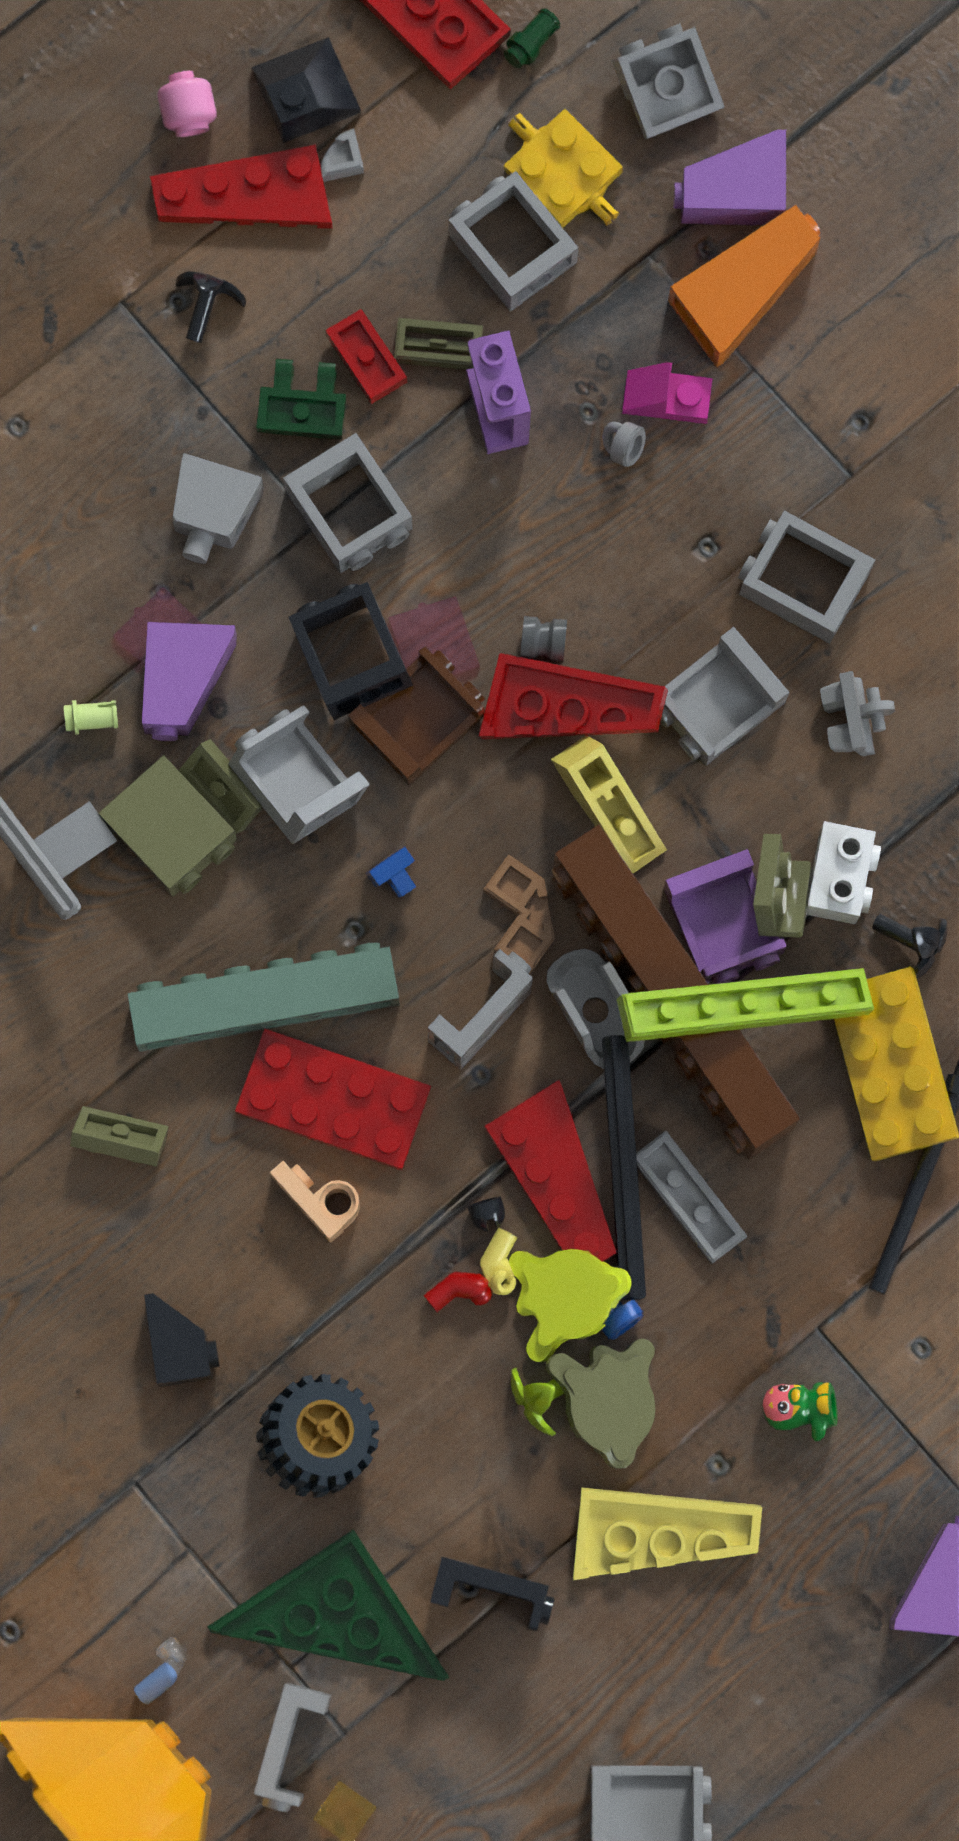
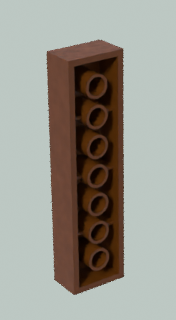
M597 825L555 853L552 869L554 876L550 878L553 886L563 900L569 897L572 899L578 910V913L575 914L578 923L588 936L595 933L603 947L599 950L603 960L611 962L616 971L620 970L627 981L625 988L628 993L709 985L600 825ZM740 1030L658 1038L662 1045L669 1042L677 1057L673 1061L684 1079L689 1081L693 1078L701 1089L702 1094L698 1098L706 1112L712 1118L717 1115L720 1117L727 1128L723 1135L737 1155L743 1152L748 1160L793 1131L799 1122V1116Z

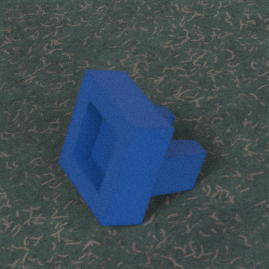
M406 847L399 849L365 873L374 887H378L387 881L398 898L416 887L404 869L415 861Z

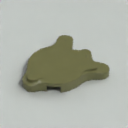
M643 1338L632 1341L622 1352H618L605 1345L594 1346L590 1351V1364L588 1367L582 1366L564 1353L552 1355L546 1362L548 1374L564 1391L566 1414L571 1430L577 1438H581L587 1445L594 1448V1451L602 1456L605 1463L614 1469L628 1467L633 1462L638 1446L648 1435L654 1422L655 1401L649 1384L648 1370L654 1357L655 1349L649 1340Z

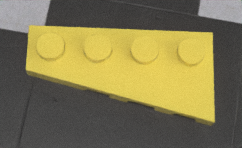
M581 1488L573 1580L610 1573L611 1575L630 1572V1570L650 1567L673 1566L677 1563L697 1560L707 1561L758 1553L762 1506Z

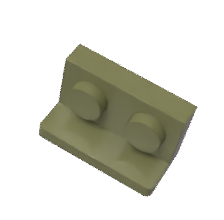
M763 834L753 904L759 936L802 937L812 867L809 861L791 860V853L784 852L781 834Z

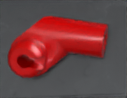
M455 1271L423 1296L436 1312H439L456 1297L470 1299L476 1306L485 1305L491 1300L493 1290L488 1286L489 1281L483 1275Z

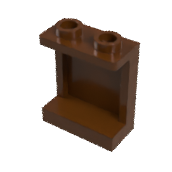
M426 646L418 651L419 657L406 668L413 686L363 707L360 704L348 715L350 725L409 786L482 720L485 714L484 707L481 704L485 698L479 690L469 681L462 685L451 673L455 670V667L450 660L439 650L432 654Z

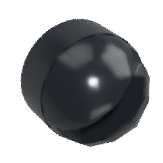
M501 1196L485 1199L467 1206L471 1221L479 1230L488 1232L486 1221L493 1219L496 1228L500 1227L504 1222L505 1208Z

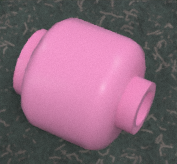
M183 71L170 75V83L162 86L157 93L164 126L168 130L175 131L177 137L195 136L209 131V124L217 117L210 83L203 78H194L193 71Z

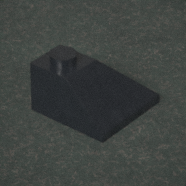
M329 37L251 67L283 143L361 113L359 104Z

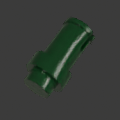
M541 8L538 14L521 32L516 31L506 41L507 49L504 51V57L509 64L520 69L523 65H531L540 54L539 49L561 28V23L556 15L546 8Z

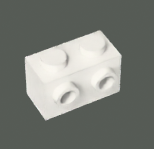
M823 822L819 832L812 868L806 915L856 924L860 913L868 914L873 888L866 887L868 871L876 872L881 846L873 845L875 831Z

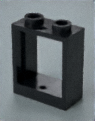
M368 582L361 585L351 584L345 586L337 592L336 596L322 602H309L301 606L297 613L288 617L333 720L351 713L360 704L363 707L413 686ZM367 607L390 660L330 686L308 633Z

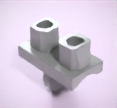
M852 671L840 673L839 682L820 689L824 710L828 714L846 710L848 722L828 727L829 746L834 752L855 751L862 757L875 754L869 719L872 722L873 732L885 731L884 716L895 712L894 701L881 700L879 688L873 687L866 689L868 703H866L862 679L854 677V672Z

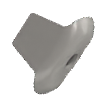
M588 949L574 950L564 954L547 970L546 982L588 1057L595 1065L604 1069L602 1039L610 1035L625 1036L616 999L621 994H627L628 991L611 962H605L597 953ZM592 998L603 1000L609 1009L608 1016L600 1023H591L583 1016V1006ZM645 1040L628 1042L630 1062L637 1058L644 1049Z

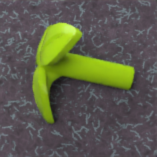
M513 1368L511 1370V1387L516 1403L524 1406V1416L536 1429L549 1436H554L556 1432L544 1421L542 1414L549 1408L552 1400L564 1394L563 1389L554 1379L547 1383H531L523 1386L517 1368Z

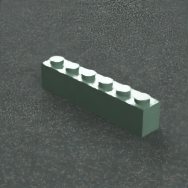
M366 943L354 947L355 953L337 956V951L328 950L312 954L311 961L294 963L293 958H282L268 962V968L250 971V966H237L224 970V976L207 979L206 974L200 973L180 978L181 984L163 987L162 981L140 984L137 986V992L128 993L136 1046L141 1052L399 1006V995L390 947L381 948L380 943Z

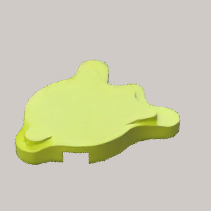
M569 1249L557 1251L544 1258H538L525 1251H517L509 1258L513 1274L522 1284L516 1306L517 1311L522 1316L534 1315L537 1318V1326L526 1347L528 1356L536 1362L547 1361L556 1349L567 1340L583 1339L597 1334L606 1326L603 1323L608 1318L611 1309L616 1308L620 1299L627 1295L631 1288V1278L626 1270L612 1267L606 1262H601L594 1255L590 1254L589 1251Z

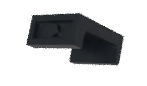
M446 1557L441 1558L430 1603L448 1608L454 1582L457 1581L529 1601L532 1603V1609L526 1629L536 1632L539 1623L548 1625L555 1600L554 1597L547 1596L548 1585Z

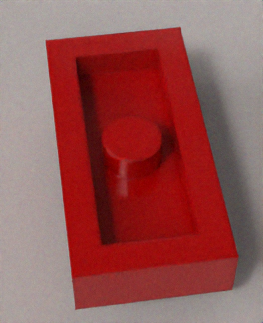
M362 309L325 330L327 339L371 404L407 383V376Z

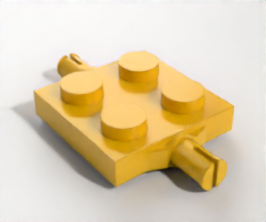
M566 109L560 112L549 124L538 130L521 113L515 116L516 120L513 118L508 126L521 137L524 143L521 149L504 164L505 172L511 175L516 171L562 228L575 216L589 209H592L606 226L610 225L612 219L615 220L618 217L619 212L603 196L607 187L623 173V166Z

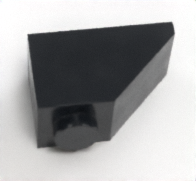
M145 1294L157 1385L165 1387L213 1379L212 1368L220 1367L216 1340L208 1341L207 1334L203 1329L155 1294Z

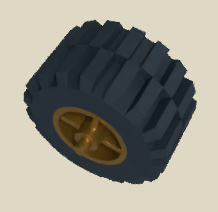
M321 1374L316 1380L313 1379L312 1375L302 1377L297 1383L292 1382L267 1406L268 1409L262 1414L259 1424L263 1425V1427L256 1433V1442L263 1443V1447L258 1451L260 1461L268 1459L270 1466L265 1471L270 1478L275 1474L282 1478L278 1484L280 1487L287 1490L293 1485L296 1487L295 1495L305 1497L311 1491H313L314 1498L324 1497L330 1491L334 1494L342 1490L369 1466L373 1459L371 1454L377 1449L379 1439L372 1436L379 1430L378 1420L370 1421L369 1415L375 1410L371 1402L365 1405L361 1402L359 1398L364 1393L358 1387L351 1392L346 1388L349 1381L343 1378H339L335 1383H331V1375Z

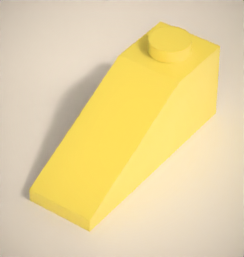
M586 735L551 759L572 795L595 827L597 825L601 826L633 874L667 851L602 743Z

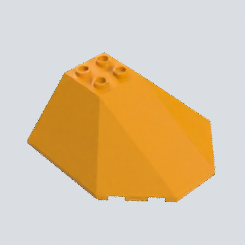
M13 1718L0 1721V1744L9 1752L6 1756L25 1782L29 1780L33 1782L35 1787L32 1789L34 1792L32 1795L69 1841H206L212 1791L206 1781L211 1776L194 1756L186 1760L178 1751L176 1746L181 1743V1740L164 1721L162 1723L159 1722L157 1725L153 1720Z

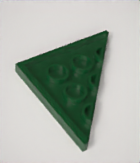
M354 1529L207 1626L210 1633L441 1681L449 1678Z

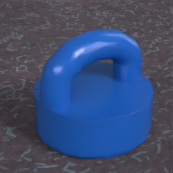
M631 1300L624 1305L619 1301L616 1308L611 1309L608 1318L603 1323L606 1326L602 1329V1332L611 1340L620 1337L643 1318V1310L635 1300Z

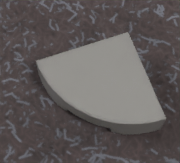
M354 129L340 134L325 153L321 165L323 182L364 173Z

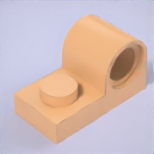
M282 1161L270 1172L272 1179L330 1243L341 1235L358 1216L360 1210L358 1193L348 1182L341 1180L330 1181L313 1194L309 1188L314 1185V1182L298 1164L290 1169ZM334 1193L346 1194L351 1200V1206L344 1214L335 1215L326 1208L327 1199Z

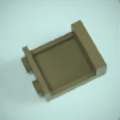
M164 755L98 813L112 834H116L164 885L166 891L172 897L179 891L186 894L192 890L203 877L200 874L201 871L211 862H214L215 865L220 864L235 849L233 845L237 839L235 830Z

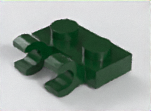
M276 358L273 388L260 387L257 433L342 440L346 394L334 393L337 375L336 364L319 362L316 391L292 389L294 379L293 360Z

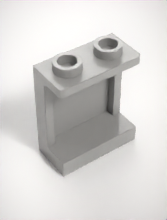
M732 627L720 637L718 645L665 686L668 689L660 723L665 727L672 725L682 737L678 741L685 753L693 760L699 757L704 765L707 766L784 705L789 691L735 627Z
M304 705L291 713L288 709L279 712L268 722V727L259 733L256 729H252L241 736L235 743L237 750L228 763L292 844L356 805L370 785L359 771L347 778L305 727L304 720L308 716L309 711Z
M499 949L493 956V972L505 983L460 1032L439 1015L428 1027V1042L459 1070H462L531 994L533 978L528 974L532 970L531 967L516 953L511 952L507 956Z
M292 1683L284 1684L254 1794L263 1796L262 1806L288 1812L291 1805H301L304 1793L281 1787L279 1784L300 1708L326 1714L332 1697L331 1694Z
M590 1765V1841H712L711 1823H703V1804H711V1776H703V1767Z

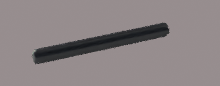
M610 1035L603 1037L602 1051L618 1268L626 1270L631 1278L630 1291L621 1299L639 1300L646 1297L629 1044L626 1042L624 1035Z

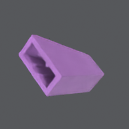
M775 130L685 167L682 183H674L673 205L674 209H681V224L765 225L786 211V130Z
M148 622L142 726L145 734H152V738L159 741H175L178 739V735L188 736L237 645L235 625Z
M955 1516L954 1524L947 1523L941 1526L893 1613L889 1629L959 1636V1516Z

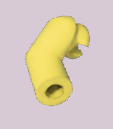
M500 1227L497 1228L480 1260V1267L483 1276L489 1281L488 1286L493 1290V1293L508 1295L515 1289L516 1279L507 1257L518 1237Z

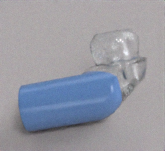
M174 1637L168 1638L156 1648L157 1656L164 1663L134 1687L137 1697L146 1705L153 1702L175 1683L188 1658L186 1647L182 1648Z

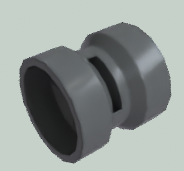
M524 616L520 657L533 660L537 656H545L552 662H563L567 620L553 619L551 622L541 624L537 617Z

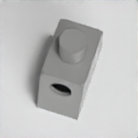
M184 453L173 511L175 531L188 536L182 556L193 562L205 564L213 544L225 548H233L262 497L264 491L262 477Z

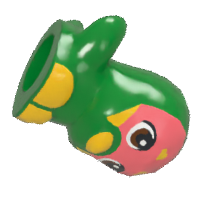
M816 1382L810 1390L800 1384L775 1385L766 1392L763 1398L764 1418L776 1430L787 1431L811 1425L812 1439L817 1442L825 1436L828 1428L837 1426V1401L831 1383Z

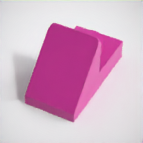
M669 362L628 370L622 414L707 424L713 378L671 373L672 363Z

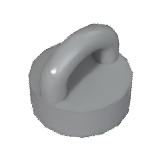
M610 422L603 430V445L613 462L630 467L636 463L643 451L646 433L643 427L631 422H625L624 424Z

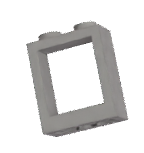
M516 171L507 178L500 176L494 179L484 189L482 196L472 203L469 200L461 203L453 210L448 220V236L510 312L577 263L579 247ZM512 196H515L554 245L509 278L469 228Z
M357 433L283 477L286 493L340 574L349 568L352 571H356L364 567L373 559L372 554L384 546L393 548L405 541L410 535L408 531L412 529V515ZM360 464L393 516L342 547L309 498V495Z
M784 510L778 522L770 519L762 532L758 542L763 544L764 547L757 559L750 555L738 575V579L744 581L740 595L830 644L869 576L875 559ZM785 533L851 568L825 615L759 580Z

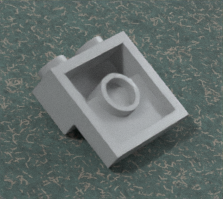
M677 24L658 32L657 35L660 41L646 47L642 39L618 48L621 57L611 60L626 100L630 99L644 139L651 138L725 108L695 27L683 31L681 24Z

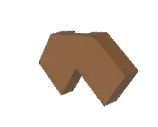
M508 854L483 889L485 894L517 915V918L494 948V952L497 953L500 949L507 956L511 952L516 953L531 967L532 970L528 973L531 975L555 942L545 880Z

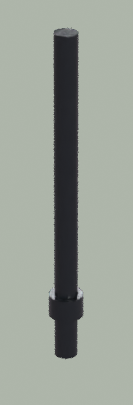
M959 1059L953 1074H948L945 1080L954 1118L959 1108ZM944 1143L923 1148L868 1289L876 1293L885 1295Z

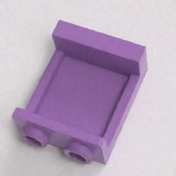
M510 331L469 340L468 349L473 368L466 370V376L487 454L529 444L531 410Z
M748 849L665 881L663 889L692 961L707 983L711 981L714 984L729 983L740 977L738 974L739 970L753 965L756 971L771 967L780 962L779 955H782L787 947L784 938L759 936L753 907L757 881L752 871L754 863Z

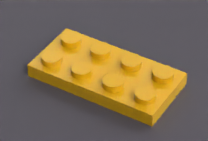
M910 966L867 979L874 1011L869 1015L837 1018L834 1021L871 1160L879 1161L958 1139V1129L914 968Z

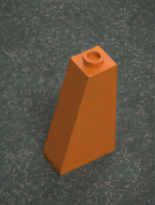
M794 205L670 286L668 302L716 368L729 358L817 253L820 242V229L813 217L809 214L803 215L797 205Z

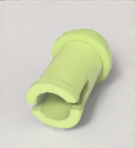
M72 700V705H64L66 731H75V735H79V730L118 728L116 700L77 704L76 700Z

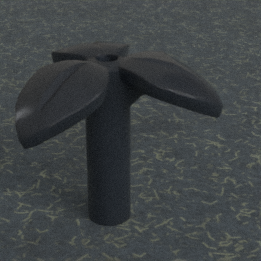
M195 271L181 273L176 278V287L195 285L199 291L186 339L202 343L217 295L225 293L234 298L243 308L246 305V299L242 292L225 279Z
M879 914L873 923L872 929L917 952L919 959L914 971L918 979L933 966L936 953L942 951L946 942L948 926L946 919L939 918L938 930L929 926H919L910 929Z

